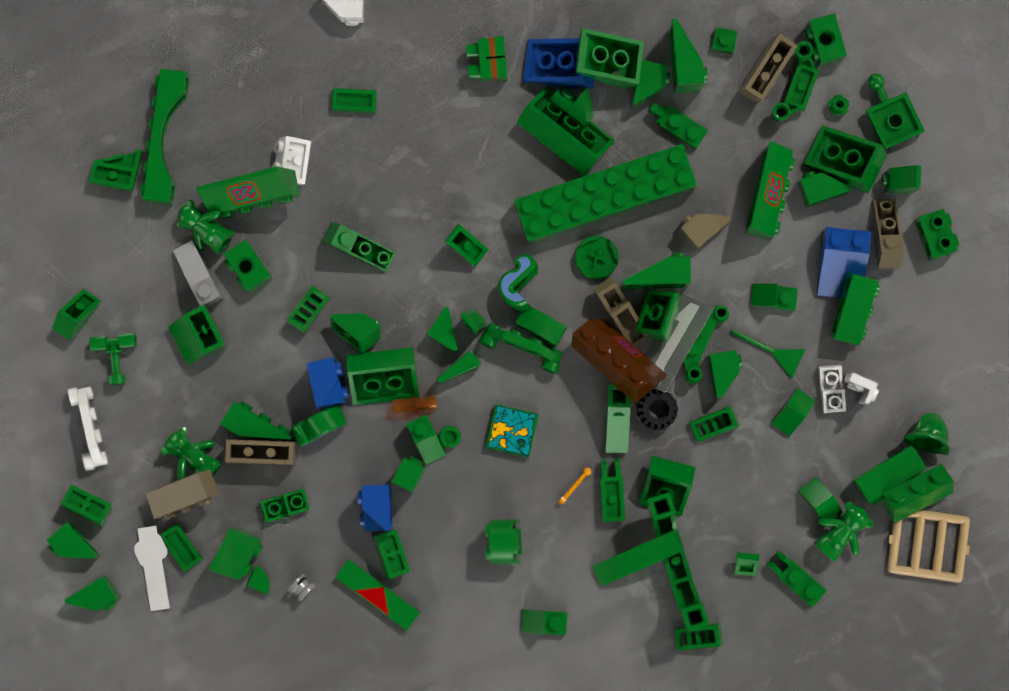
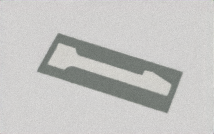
M682 293L680 294L679 312L675 318L668 342L653 341L646 353V356L667 374V377L654 387L664 393L714 309Z

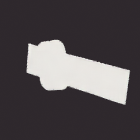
M157 526L138 528L139 542L135 544L134 552L140 565L144 567L150 610L170 609L162 559L167 556V548L161 536L157 533Z

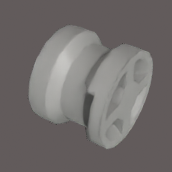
M302 574L288 588V591L294 593L297 596V600L302 602L316 586L313 583H309L306 580V576Z

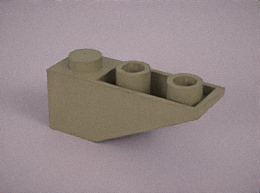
M873 199L875 252L878 269L900 268L904 256V248L896 199Z

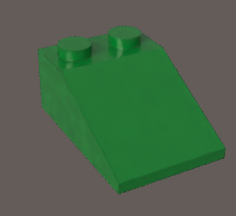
M672 19L669 27L674 94L700 92L703 85L708 81L707 67L703 68L701 57L679 21Z
M582 28L576 73L610 86L631 89L639 85L644 41Z
M822 125L804 165L819 173H824L850 186V188L869 194L887 157V153L882 144Z
M672 253L671 256L624 279L621 283V289L688 288L691 284L690 257H685V253Z
M240 527L230 528L209 570L237 580H241L243 576L247 578L253 567L250 565L253 557L257 558L263 549V545H261L263 539Z

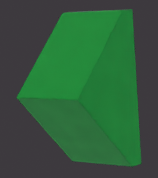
M444 307L428 331L427 336L455 353L458 352L449 307Z
M796 388L771 424L790 437L807 417L815 400Z
M817 477L798 490L819 519H835L843 513L834 495Z

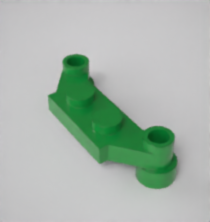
M799 42L794 51L798 65L784 103H777L772 109V118L776 122L785 121L798 111L804 112L820 71L815 68L811 57L813 47L809 42ZM799 51H804L805 55H801ZM777 111L782 112L783 116H778Z
M723 305L714 307L683 361L685 367L684 378L690 384L698 383L702 378L699 362L716 324L725 322L729 317V311ZM722 310L724 317H719L717 311ZM692 370L697 372V378L691 377L690 372Z
M489 323L485 334L481 335L479 343L485 347L495 349L498 341L542 358L541 369L552 374L558 373L560 368L559 362L563 352L555 348H546V346L542 345L543 342L536 338L526 339L522 337V333L516 330H501L500 326Z

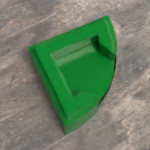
M256 565L247 586L268 595L270 592L269 578L264 569Z

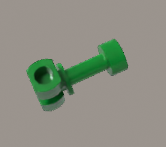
M118 334L116 338H108L107 336L90 337L91 351L105 350V354H110L112 375L107 376L108 385L126 384L125 374L120 372L119 353H123V348L137 347L136 334Z

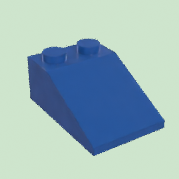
M580 38L528 39L523 82L555 87L562 86L563 88L586 89L587 87L593 89L594 79L576 73Z
M826 227L823 230L816 296L841 298L848 271L866 275L870 251V231Z

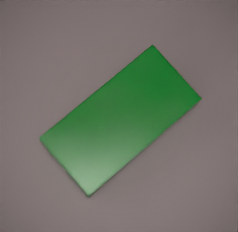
M333 88L332 111L376 114V90Z
M176 523L160 535L165 546L184 573L203 560V557L179 523Z

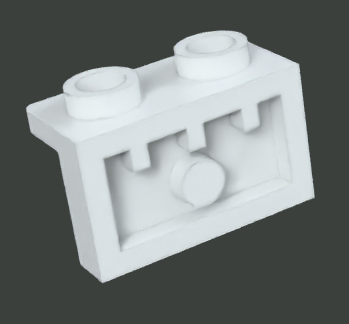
M290 136L280 137L275 144L276 160L272 167L279 166L295 170L297 183L305 185L311 141Z
M846 373L843 382L848 384L847 388L856 392H862L858 403L869 404L870 401L874 402L879 392L876 389L878 383L855 373Z

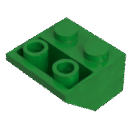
M202 305L184 314L168 326L187 366L227 347L206 305Z

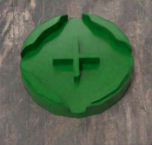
M591 236L581 241L575 253L577 269L586 278L593 280L605 279L610 276L616 269L619 260L618 250L614 243L602 236Z

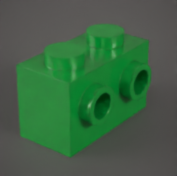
M944 209L919 216L915 219L928 261L958 251L959 240L957 235L952 233L950 227L952 220L949 213H946Z

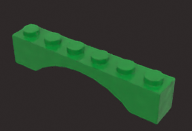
M160 69V74L156 75L155 88L158 89L157 96H154L152 100V109L155 111L154 118H150L149 131H152L151 140L148 139L146 144V152L149 153L148 161L144 162L143 174H146L145 183L141 184L140 195L143 196V200L147 203L173 205L176 184L165 162L164 137L171 116L187 98L190 76L186 71Z

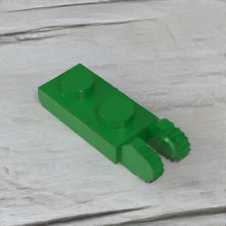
M606 459L601 460L602 477H600L602 521H625L624 488L620 459H615L614 462L616 477H607L608 466Z
M778 550L775 555L787 567L782 572L773 562L768 561L766 565L778 575V578L813 608L827 590L799 565Z

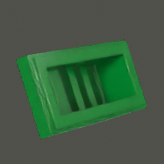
M312 285L286 321L306 334L331 297ZM312 294L323 300L321 304L311 298ZM307 301L317 306V309L313 310L306 305ZM302 308L312 314L310 318L301 312ZM297 315L307 321L305 325L295 319Z
M475 309L467 310L460 316L461 321L474 335H477L487 326L485 319Z
M468 351L438 376L437 381L439 384L445 383L482 364L471 351Z
M732 405L689 422L697 443L740 426ZM726 412L731 421L730 425L727 424L726 419L724 417V413ZM716 416H719L723 428L719 429L715 419ZM710 419L714 428L713 432L710 431L706 420ZM702 422V425L706 432V434L703 436L698 426V423Z
M720 622L709 623V626L692 630L695 631L696 643L694 644L692 641V631L687 632L685 627L674 628L676 650L721 647L723 639ZM702 630H704V633H705V641H706V642H702V639H701V631H702ZM710 630H714L715 641H711ZM682 632H686L687 645L683 644Z

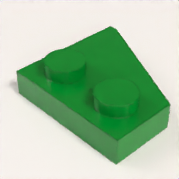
M137 149L130 154H117L108 159L94 160L89 183L133 192L143 155L142 150Z

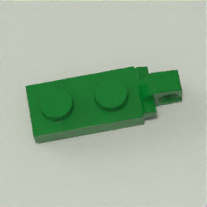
M654 102L649 110V113L657 117L655 122L659 124V127L695 150L709 131L668 105L663 108Z

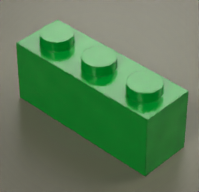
M848 271L830 331L832 338L860 345L861 340L865 339L867 334L865 326L867 320L873 314V299L878 296L880 290L878 280Z
M909 445L856 477L852 482L865 503L872 502L875 505L883 500L884 492L922 474L921 471L926 469V466L913 445Z
M940 464L884 492L883 507L893 522L896 523L953 494L954 480L944 466Z

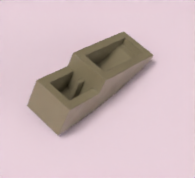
M611 277L592 289L618 331L636 347L648 339L634 332L639 318L617 283Z

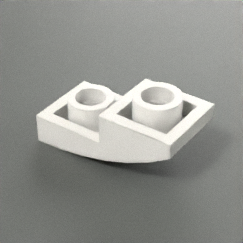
M818 366L823 413L846 411L842 366Z

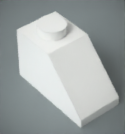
M321 0L346 25L357 26L358 23H364L365 0Z

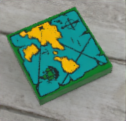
M496 404L486 448L529 458L539 414Z

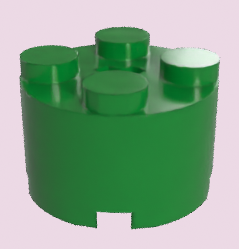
M493 519L490 521V524H485L486 538L489 537V547H486V560H491L492 565L521 563V559H517V554H522L521 529H516V524H520L519 519Z

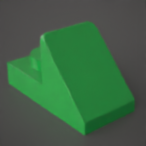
M561 86L550 99L584 126L594 117L588 87L576 98L571 90Z
M457 224L445 239V243L450 249L456 251L474 267L489 250L460 224Z
M753 283L750 306L795 311L798 288L778 286V284Z
M523 609L521 632L542 635H566L567 612Z

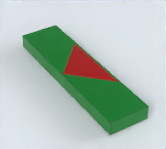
M348 559L335 577L406 631L421 613L350 559Z

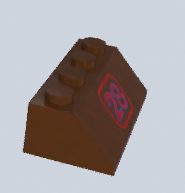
M604 318L588 320L572 335V348L635 404L667 377L663 370Z

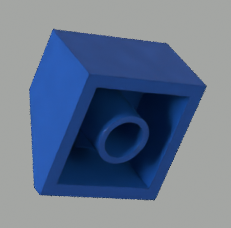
M333 357L307 363L316 407L323 409L345 404V398H349L347 386L342 385L341 376H344L342 364Z
M391 485L361 486L362 491H358V504H362L364 513H360V526L365 527V531L393 530Z

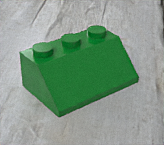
M413 347L347 355V373L353 406L420 398Z

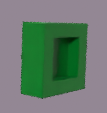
M716 27L712 50L733 54L738 31Z
M737 552L734 574L757 576L760 562L759 554Z

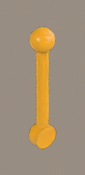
M589 467L583 469V474L558 502L560 505L566 501L586 476L591 475L592 471Z

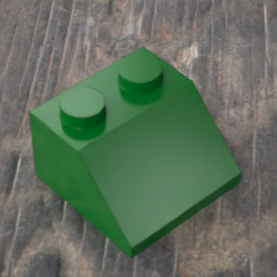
M648 290L634 332L654 341L668 342L675 318L679 312L680 295L676 292Z
M652 456L639 505L648 507L647 499L670 492L676 515L682 516L693 486L695 467Z

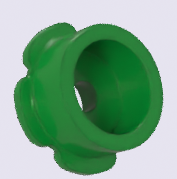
M838 94L834 98L829 99L828 107L832 115L843 116L848 112L847 108L850 104L843 95Z

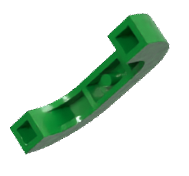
M670 492L647 499V506L655 537L657 538L674 530L683 549L682 552L663 560L683 625L687 632L709 626L704 604L698 596L675 519L676 512Z

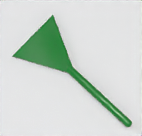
M731 330V334L772 353L790 378H793L806 349H772L735 330Z

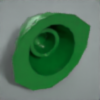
M936 413L924 414L920 418L916 429L912 433L906 434L904 438L908 445H913L914 448L943 455H948L950 451L947 426L942 417Z

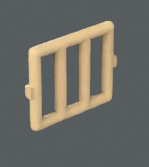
M920 510L908 516L916 518L910 567L897 565L902 520L896 523L893 522L892 534L888 536L890 550L887 570L889 573L956 583L962 582L965 557L969 555L970 546H967L970 525L969 517ZM925 519L938 521L932 570L919 568ZM947 523L960 524L954 573L941 571Z

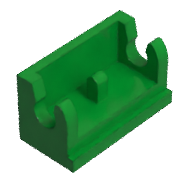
M72 484L61 502L63 509L102 528L106 524L107 515L112 512L111 503Z
M397 529L372 537L386 580L411 572Z

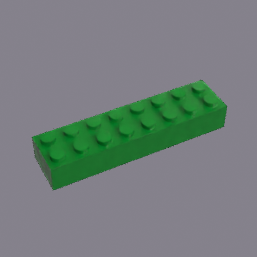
M683 144L514 199V205L529 245L695 190L697 183Z

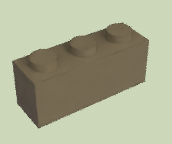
M780 33L772 37L738 92L755 104L763 101L798 45Z
M226 440L225 462L296 465L297 443Z
M211 470L198 472L146 493L154 519L163 517L164 521L176 517V512L180 510L182 514L194 510L193 505L199 504V507L212 503L211 498L219 495Z

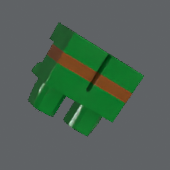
M504 36L478 39V43L466 45L467 58H479L480 65H468L469 79H481V83L487 81L508 82Z

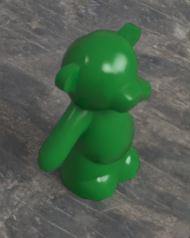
M191 199L178 212L177 227L193 230L195 245L200 252L204 250L205 242L215 253L220 255L228 248L235 234V231L221 227L218 222L213 221L220 216L218 210L203 214Z
M181 427L179 431L172 433L166 439L165 446L161 448V453L163 455L170 454L179 457L177 471L179 480L185 478L187 465L194 474L211 470L212 476L221 468L222 463L207 456L202 451L213 448L215 446L214 441L207 440L191 445L189 438L186 436L187 429L185 427Z
M849 501L845 503L846 511L842 520L834 518H821L819 520L820 525L833 528L813 543L834 563L841 555L848 541L853 555H858L860 549L856 532L865 527L871 528L873 526V521L869 519L867 512Z

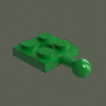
M879 73L871 74L867 80L868 87L876 91L881 103L867 109L865 113L884 150L924 133L925 130L907 92L889 99L884 89V77ZM891 116L899 117L901 121L899 127H893L889 123Z

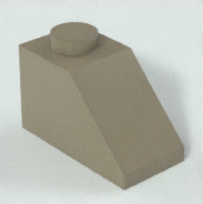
M697 213L692 217L690 214L681 222L682 227L679 231L694 249L698 250L732 219L730 216Z

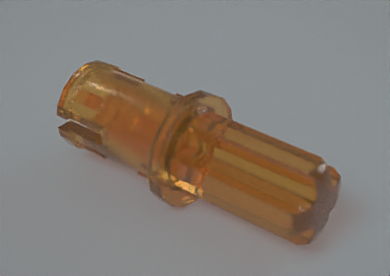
M436 395L417 398L413 396V398L393 400V412L415 411L417 413L420 410L437 409Z

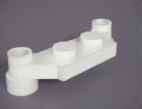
M91 386L81 389L77 387L68 389L71 406L79 405L87 445L90 451L89 453L82 454L86 471L95 470V467L107 465L108 459L106 452H101L99 447L102 437L100 430L95 429L94 421L97 420L95 407L91 408L89 401L94 399Z

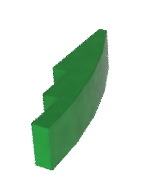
M674 530L603 560L592 567L600 585L604 586L678 554L683 549Z

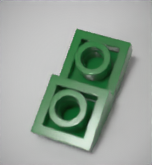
M532 307L527 311H522L515 322L517 327L535 334L538 339L556 347L567 330V327Z
M304 488L259 502L265 523L310 510Z

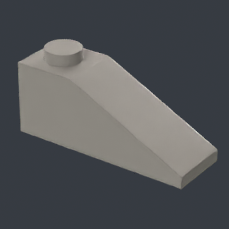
M193 240L173 250L200 306L206 305L209 307L224 299Z

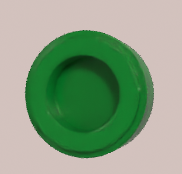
M446 426L439 433V441L446 448H454L461 441V433L454 426Z

